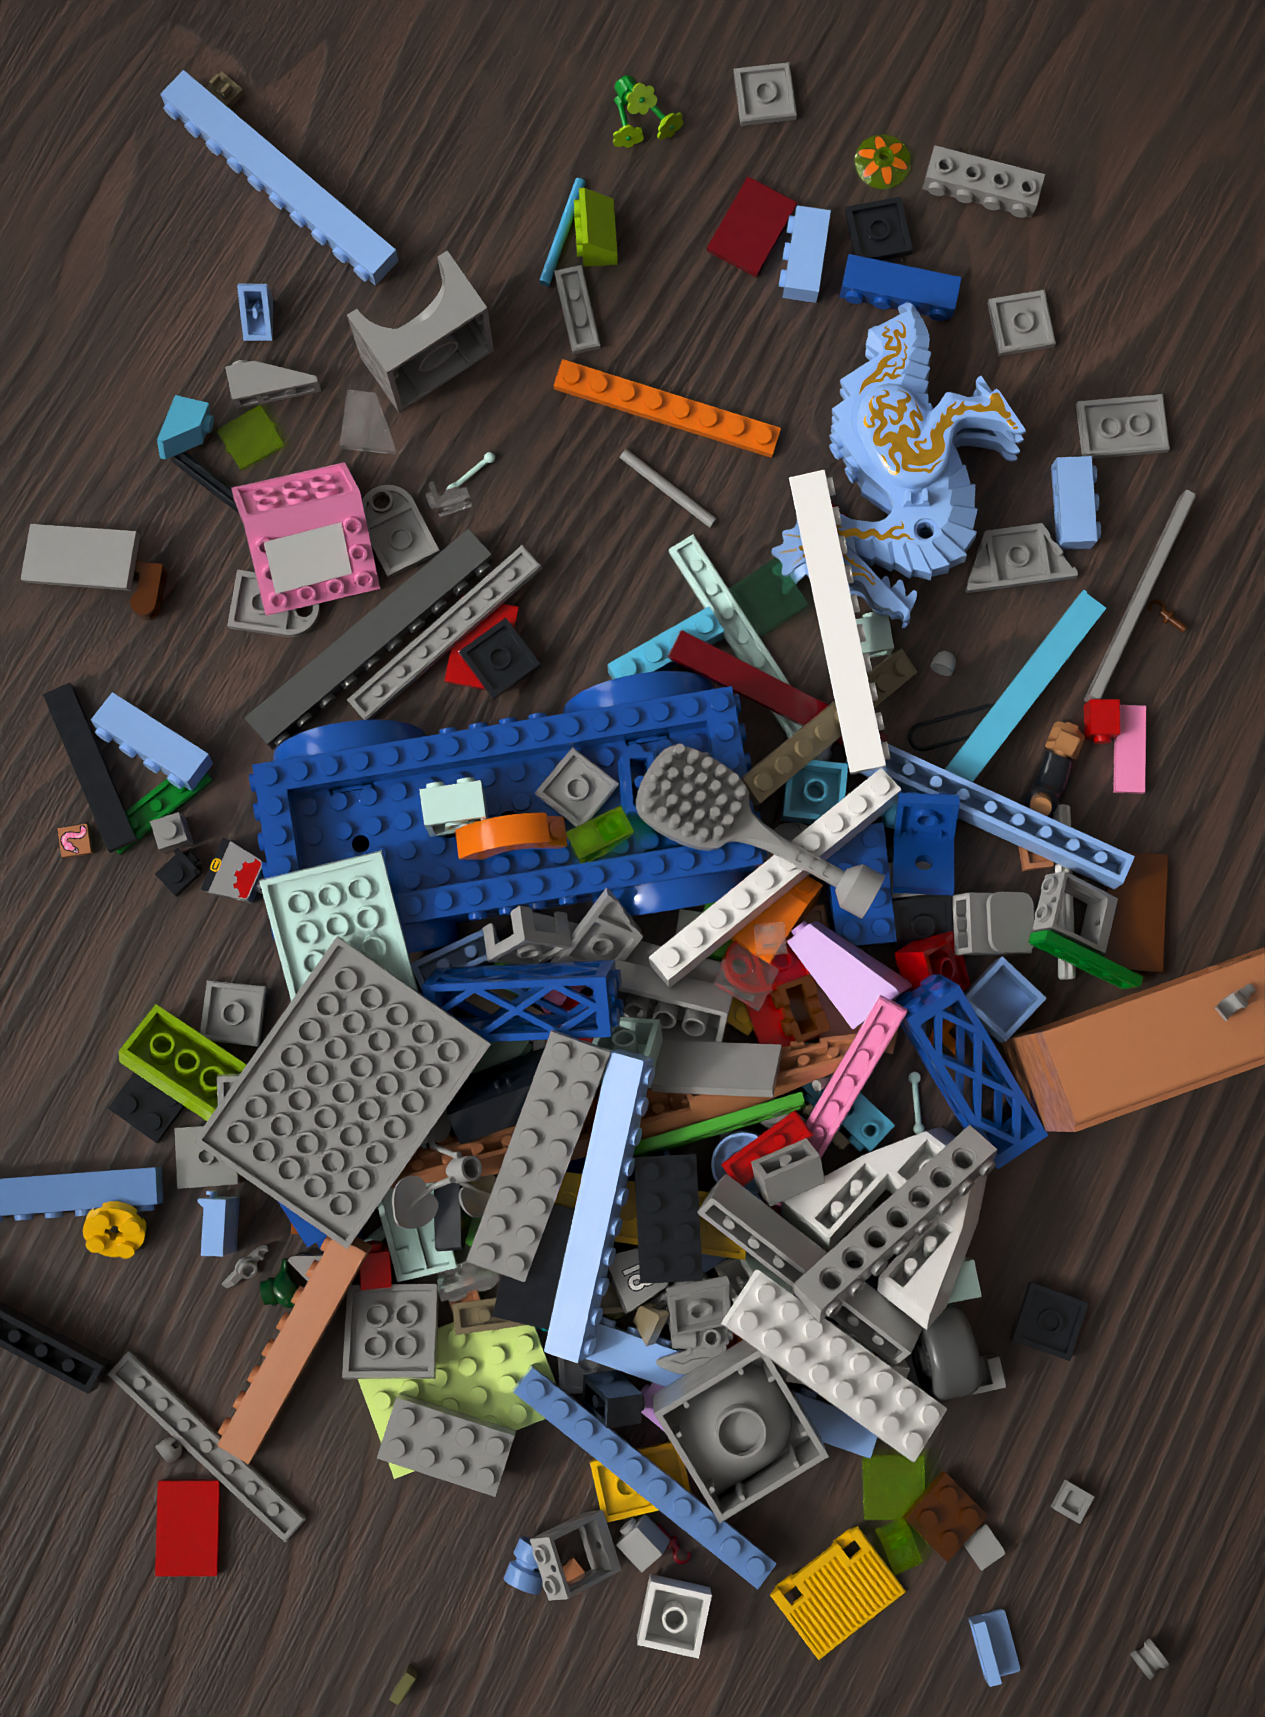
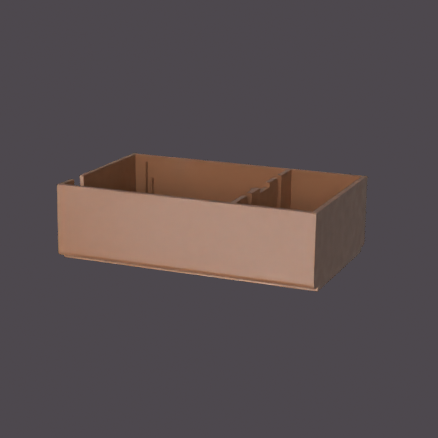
M1265 947L1010 1037L1006 1042H1002L1001 1044L1013 1076L1044 1129L1056 1132H1077L1264 1065ZM1247 984L1253 985L1255 993L1250 995V999L1247 1000L1248 1006L1246 1008L1241 1007L1227 1021H1224L1214 1007L1232 992L1244 988Z

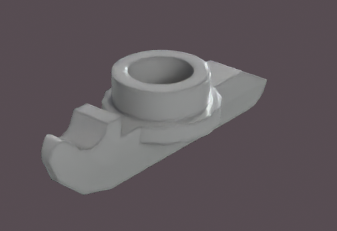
M266 1245L259 1246L247 1257L241 1258L236 1263L235 1270L222 1282V1285L229 1288L236 1285L242 1278L250 1279L254 1277L258 1270L257 1262L264 1259V1255L268 1252L269 1247Z

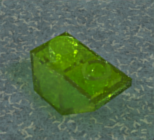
M620 805L567 831L566 837L580 864L590 862L610 852L633 835L634 830Z

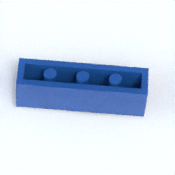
M849 254L839 297L845 298L847 302L853 304L861 302L873 304L874 307L883 310L889 308L898 309L900 305L908 302L913 304L919 314L927 315L933 320H951L956 307L961 277Z

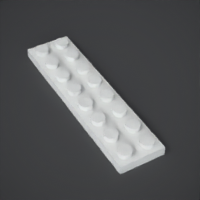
M757 1269L721 1322L726 1328L912 1462L916 1461L947 1411L946 1407L824 1318L819 1322L807 1311L798 1298Z

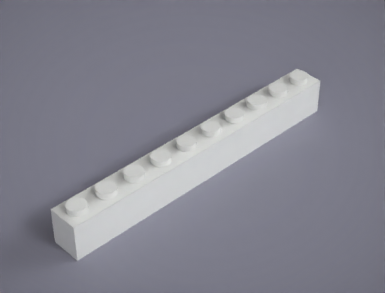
M825 470L789 477L850 774L880 769L881 767L885 768V760L891 758L887 741L881 742L879 731L885 730L881 712L875 713L873 701L878 700L875 682H868L867 672L872 671L869 653H862L860 642H865L866 637L863 623L856 624L854 613L860 612L857 594L850 595L848 584L854 583L851 565L844 566L842 554L848 553L845 537H838L836 525L842 524L838 506L832 507L830 496L836 495L832 477L826 478Z
M881 767L791 842L826 861L897 802L898 793H901L902 789ZM773 855L649 956L650 966L664 983L671 988L810 873L777 855Z

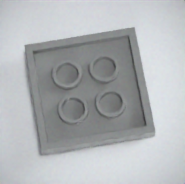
M391 1284L392 1287L361 1290L359 1285H351L347 1291L342 1378L436 1379L440 1286L438 1284Z

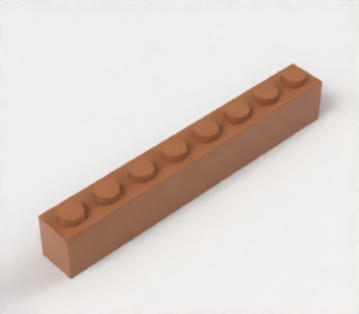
M329 1236L325 1238L320 1248L324 1251L320 1261L314 1260L305 1275L310 1279L305 1288L299 1286L291 1300L295 1306L290 1314L285 1312L276 1327V1329L280 1330V1333L276 1340L271 1338L265 1346L261 1355L266 1358L261 1366L256 1364L250 1373L247 1381L251 1385L247 1392L242 1390L232 1406L237 1409L232 1419L227 1417L221 1425L218 1433L222 1437L217 1444L218 1447L247 1464L256 1456L369 1254L372 1245L355 1237L351 1245L346 1249Z

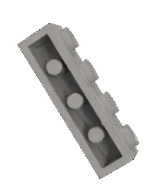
M934 145L922 189L929 191V193L935 196L946 195L954 197L962 203L973 202L981 204L989 210L1000 209L1011 212L1016 217L1031 218L1038 204L1045 174Z

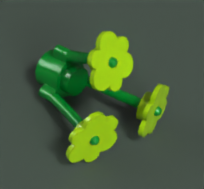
M630 75L623 76L616 82L614 88L618 96L615 97L614 101L618 106L622 128L613 134L614 146L630 148L644 139L641 127L634 128V126L628 125L624 105H628L627 109L631 114L639 112L644 115L650 108L661 120L657 135L659 140L672 137L675 131L682 127L684 122L682 120L683 115L680 112L676 115L671 113L665 116L656 106L657 97L653 94V86L637 83L635 78Z

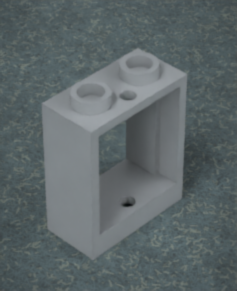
M1066 871L1045 875L1032 930L1035 932L1050 930L1098 955L1106 954L1118 898ZM1064 892L1087 904L1080 936L1057 925Z
M603 1510L583 1512L530 1539L533 1556L537 1562L543 1581V1588L549 1601L569 1599L622 1570ZM579 1529L591 1570L567 1582L554 1540Z

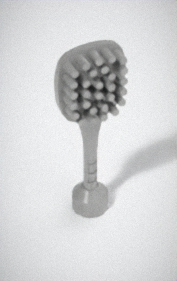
M683 744L670 746L662 751L652 762L640 784L636 798L637 813L657 832L679 844L698 850H718L726 843L736 841L769 851L836 887L835 893L840 908L861 919L866 914L884 881L885 875L865 864L847 868L844 871L777 834L751 811L749 791L738 774L716 759Z

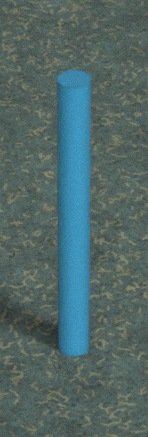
M576 178L539 279L541 285L549 286L574 218V199H579V188H584L586 185V181L581 178Z

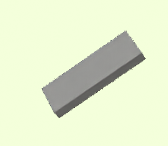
M582 265L555 270L554 275L572 354L601 349Z

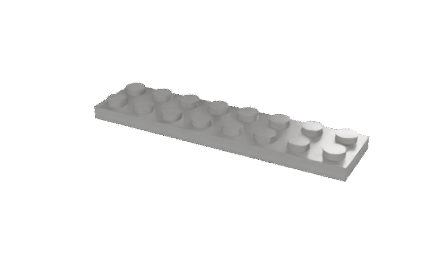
M551 1029L466 1262L525 1282L610 1054L609 1049Z

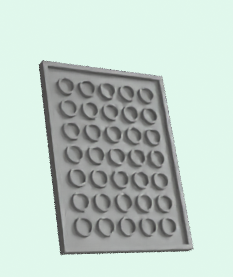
M337 936L193 1142L341 1246L348 1249L489 1048L491 1042Z

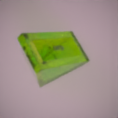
M903 1518L875 1529L894 1575L923 1563L912 1532Z

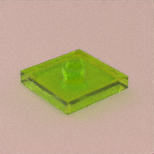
M923 1454L919 1455L915 1462L910 1461L903 1455H871L870 1459L862 1456L864 1520L903 1519L902 1516L925 1491Z

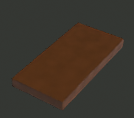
M1126 852L1135 857L1124 883L1115 890L1105 886V892L1118 898L1106 954H1102V957L1131 971L1162 973L1168 855Z

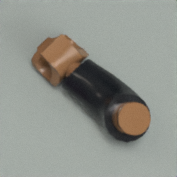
M1059 721L1054 723L1045 747L1054 750V752L1046 751L1038 774L1026 795L1025 807L1049 817L1060 805L1073 763L1067 757L1076 760L1085 739L1077 725Z

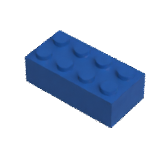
M884 823L870 824L826 860L844 871L847 868L865 864L885 875L878 893L862 919L840 908L835 893L836 887L826 882L831 930L855 946L897 942Z

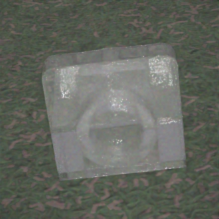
M434 481L428 483L430 492L425 494L430 509H437L439 517L472 507L467 487L461 489L460 487H453L446 490L444 495L439 496Z

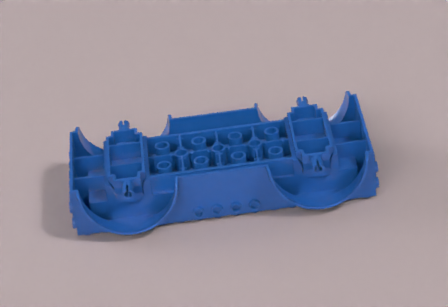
M679 671L648 672L624 676L592 686L571 698L564 706L563 714L547 716L546 713H535L529 715L528 720L517 721V718L514 717L499 720V724L487 726L485 722L469 725L467 730L457 731L456 727L441 729L439 734L426 736L425 732L417 726L391 720L347 721L304 731L281 743L274 751L273 761L253 764V773L249 774L251 791L256 792L258 803L253 804L256 821H260L262 833H258L259 848L265 852L267 861L262 863L264 878H269L382 850L408 954L450 945L459 941L458 923L511 915V911L518 906L530 907L532 911L591 901L594 905L606 888L611 890L630 916L717 902L765 862L767 851L736 841L726 843L718 850H698L669 839L650 827L644 820L623 821L620 786L582 832L564 818L568 846L561 849H518L499 853L484 860L459 859L456 836L452 838H447L444 835L429 836L424 826L419 789H425L429 783L444 782L445 785L457 784L458 779L472 777L475 778V781L481 780L485 792L488 819L522 813H546L547 816H561L538 798L535 792L572 747L618 783V761L623 753L653 752V757L656 759L666 748L677 744H683L702 753L709 752L712 758L724 764L741 778L752 767L749 752H743L746 731L744 723H738L739 712H741L739 694L733 695L732 686L715 689L708 678L694 673ZM749 798L751 811L761 820L760 812H754L753 802ZM359 836L367 837L370 842L369 848L362 853L356 852L352 846L354 839ZM271 927L272 936H273V939H274V941H275L274 934H273V930H272V927Z

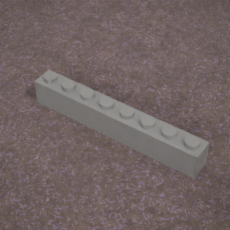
M727 1174L711 1188L697 1211L700 1216L791 1287L827 1254L825 1250ZM835 1281L824 1283L830 1289L839 1287V1284ZM867 1283L856 1296L852 1297L849 1295L842 1302L843 1306L838 1313L831 1317L894 1367L912 1353L923 1328Z

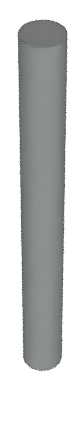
M628 449L623 451L620 456L621 460L709 528L714 525L717 518Z

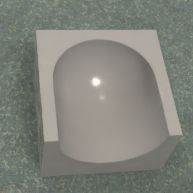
M448 251L437 257L442 278V286L438 295L424 311L398 329H392L374 324L365 318L358 309L347 314L361 359L398 412H401L494 351L488 308Z
M744 1340L652 1395L656 1418L719 1523L829 1457L821 1436L791 1386L784 1380L777 1364Z

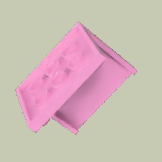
M345 462L231 488L234 501L244 524L266 616L380 589L361 493ZM341 522L352 574L275 594L264 542Z

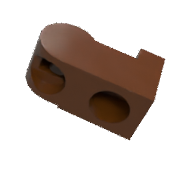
M136 560L134 574L139 580L137 591L131 597L130 606L141 619L152 620L159 615L168 570L163 564Z

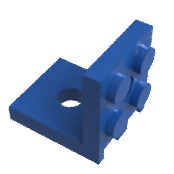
M917 792L898 793L893 833V893L953 896L954 836L959 811V795H949L947 793L919 794ZM924 861L929 863L931 868L921 870L916 864Z

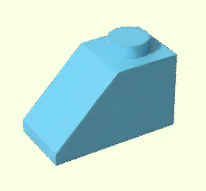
M175 395L157 439L160 458L168 459L203 444L206 434L211 433L214 425V416L210 415L209 403Z

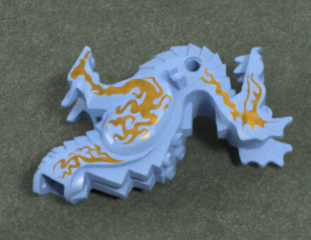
M908 302L898 307L900 315L868 330L865 357L870 361L840 380L842 386L840 394L844 401L832 408L833 425L831 426L832 434L829 435L832 442L829 448L837 460L842 458L847 466L844 470L848 479L853 484L857 482L861 488L862 497L888 514L886 519L879 522L854 520L840 514L842 524L836 525L838 537H845L848 551L847 554H842L844 566L851 565L854 583L848 584L850 595L857 594V596H861L867 605L878 615L889 616L891 620L900 619L903 623L902 628H906L910 623V612L916 601L917 592L914 590L906 596L903 581L900 579L890 588L888 576L880 580L869 566L872 567L875 563L890 572L895 569L909 579L915 576L931 581V576L948 574L949 568L965 562L966 552L974 542L977 534L973 527L978 509L974 507L975 484H970L966 465H962L956 448L960 446L987 448L997 451L1005 460L1013 462L1018 459L1016 454L1020 453L1015 443L1023 442L1024 439L1021 434L1026 433L1025 428L1001 392L997 389L992 392L982 376L976 380V390L973 393V397L946 392L939 404L933 409L932 405L928 403L927 394L931 352L928 351L929 334L923 318H921L913 304ZM798 520L794 528L782 532L783 544L772 548L771 551L772 555L781 561L780 564L773 568L772 572L783 580L782 593L784 595L789 594L806 575L809 577Z

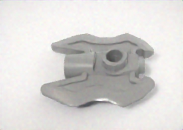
M725 1326L671 1336L672 1349L684 1350L660 1357L656 1360V1363L661 1368L676 1374L686 1375L726 1351V1345L729 1344L730 1340H733V1333Z

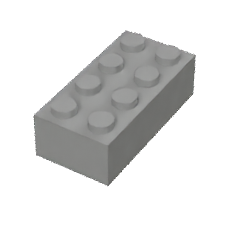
M617 960L615 967L620 969L622 979L621 988H617L618 999H623L624 1017L660 1019L663 1040L723 1041L734 988L685 976L669 988L652 968Z
M399 1393L395 1399L377 1459L495 1497L516 1430Z

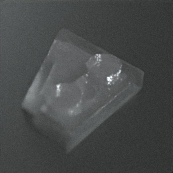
M347 389L340 438V447L342 449L396 455V448L376 393Z

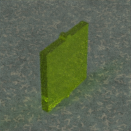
M260 405L217 429L218 434L226 445V453L232 455L241 471L284 446L274 429L276 427L275 423L269 421Z

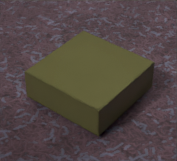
M408 1665L391 1693L389 1699L391 1702L401 1705L416 1681L417 1669Z

